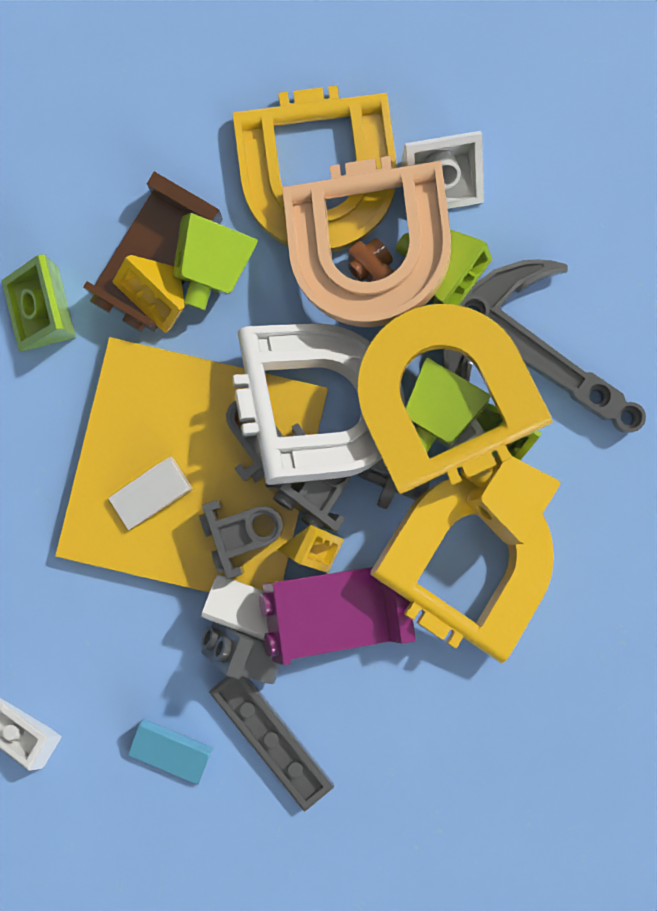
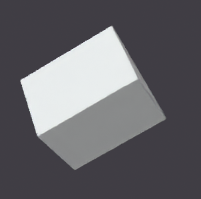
M481 131L405 143L401 159L402 167L441 161L447 209L484 203Z

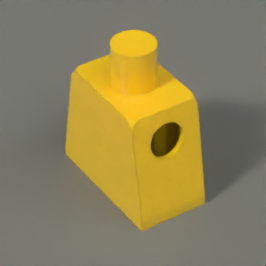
M498 456L494 457L496 466L468 478L475 486L468 495L466 502L507 545L524 544L561 482L513 456L505 462H501ZM461 469L460 473L466 477L463 469Z

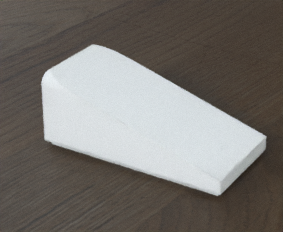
M168 457L108 499L127 529L131 530L194 489L175 459Z
M0 698V749L28 771L42 769L59 743L61 735Z

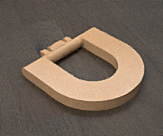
M385 156L381 157L382 168L379 170L376 167L375 158L345 163L346 175L344 176L341 175V167L337 164L330 166L331 179L283 187L288 249L292 271L303 293L318 310L341 323L358 327H376L387 325L401 314L424 306L435 295L448 271L452 250L441 161L392 169L391 157ZM403 187L409 231V249L401 266L391 275L372 282L356 281L343 275L336 268L332 260L326 199Z

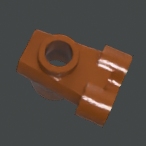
M374 238L366 245L359 241L348 250L350 261L348 268L358 281L362 282L365 279L368 282L377 281L394 273L393 269L389 266L393 262L392 255L379 239Z

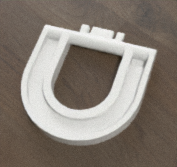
M316 323L247 326L237 331L245 374L233 375L232 382L234 388L246 387V389H237L235 391L240 422H253L242 424V435L244 437L257 436L266 484L273 485L349 477L369 469L382 459L362 412L358 424L343 432L277 437L264 372L266 370L327 368L347 378L358 393L359 370L366 350L371 343L370 341L348 329L335 325ZM400 384V396L405 406L404 392Z

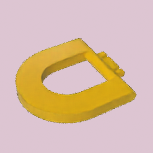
M336 85L328 86V99H324L323 87L293 91L294 103H289L288 92L278 93L280 106L233 112L241 183L245 200L258 225L271 238L288 247L283 186L280 179L274 126L349 117L355 160L361 161L375 158L376 167L379 170L382 168L381 157L390 156L392 169L397 168L387 93L339 99V89ZM395 188L350 195L340 205L327 210L331 253L350 248L375 231L391 206Z
M433 304L418 307L401 314L389 322L375 336L367 348L360 366L358 398L361 412L399 494L407 492L447 473L452 485L462 482L457 471L458 468L462 467L467 479L497 465L492 455L493 451L497 452L501 462H505L512 458L511 453H509L506 447L507 444L553 423L551 415L512 339L492 319L467 307L452 304ZM448 349L466 356L476 366L504 424L429 458L402 402L400 384L404 371L416 357L430 350Z
M460 475L462 482L452 485L448 478L428 488L427 491L423 492L414 501L373 566L370 575L410 601L409 606L404 611L405 616L414 620L421 610L422 613L416 623L430 633L444 640L448 632L451 631L446 641L451 647L457 648L462 638H464L502 664L511 655L549 586L554 561L551 533L542 514L524 544L508 545L509 562L506 572L476 623L417 583L450 527L465 516L477 515L466 502L475 484L463 475Z

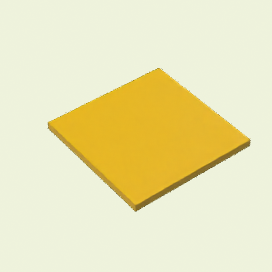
M109 337L55 556L210 592L215 577L217 575L226 577L225 572L218 573L215 567L212 551L217 550L213 536L206 537L199 515L205 513L202 505L221 500L223 508L216 510L219 520L256 507L267 506L278 511L284 523L283 532L278 540L269 545L232 557L235 567L243 565L245 573L231 579L262 591V584L283 581L289 557L277 549L294 537L299 511L295 508L290 511L273 500L275 493L265 486V477L256 483L252 478L245 482L234 469L239 464H242L246 469L254 464L226 422L227 410L236 400L235 391L237 389H246V387L234 388L232 382L233 375L245 374L244 368ZM265 373L274 422L284 437L293 436L295 433L291 427L296 423L300 425L306 435L318 434L328 388ZM238 414V416H237V424H238L239 427H241L242 424H245V423H253L252 421L240 422L239 414ZM168 457H173L194 490L131 530H128L108 498ZM262 514L255 519L254 530L258 535L266 537L274 531L275 524L269 515Z

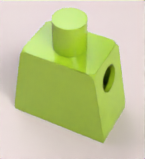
M193 213L182 216L173 277L190 283L184 304L205 311L211 291L221 295L230 294L251 257L258 239Z
M450 229L452 244L450 264L440 288L430 299L434 304H461L493 260L485 241ZM409 233L403 234L396 246V252L406 258L409 249Z
M426 358L406 406V411L428 453L435 440L450 448L487 406L491 396L450 370Z

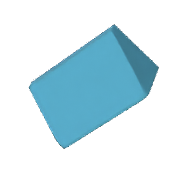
M143 719L139 724L128 756L198 785L213 748Z

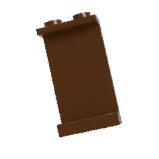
M154 171L146 183L151 192L150 196L97 283L93 285L87 281L83 286L92 295L90 299L92 304L107 313H110L112 308L124 314L122 321L139 332H142L144 327L155 332L158 326L112 283L124 259L129 255H134L174 266L182 216L193 213L218 224H221L223 220L218 208Z

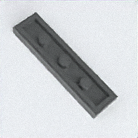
M227 676L209 691L211 696L304 812L334 788V783L249 678L241 676L240 679Z

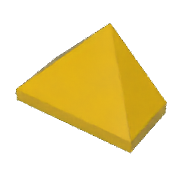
M129 255L124 259L112 283L166 334L171 330L185 308L182 280L173 277L174 266Z
M310 525L277 550L299 564L328 573L344 539Z

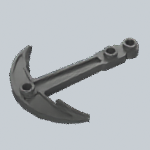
M540 259L522 260L494 269L475 283L459 306L474 307L478 312L496 322L512 339L526 366L569 392L574 401L602 420L611 419L618 431L631 433L643 427L646 421V414L642 406L635 402H626L622 392L594 373L583 371L501 309L503 302L514 291L519 294L541 280L567 273L568 264ZM442 349L443 367L469 382L473 363L459 352ZM594 390L600 393L601 401L599 404H595L590 400L591 391ZM624 411L628 412L632 417L629 425H625L621 421V414Z

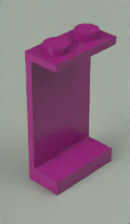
M373 567L262 584L263 593L259 595V606L262 616L267 617L269 633L264 635L266 653L269 657H272V662L288 665L291 664V659L385 642L400 644L415 642L413 620L404 615V611L409 606L410 601L370 575Z

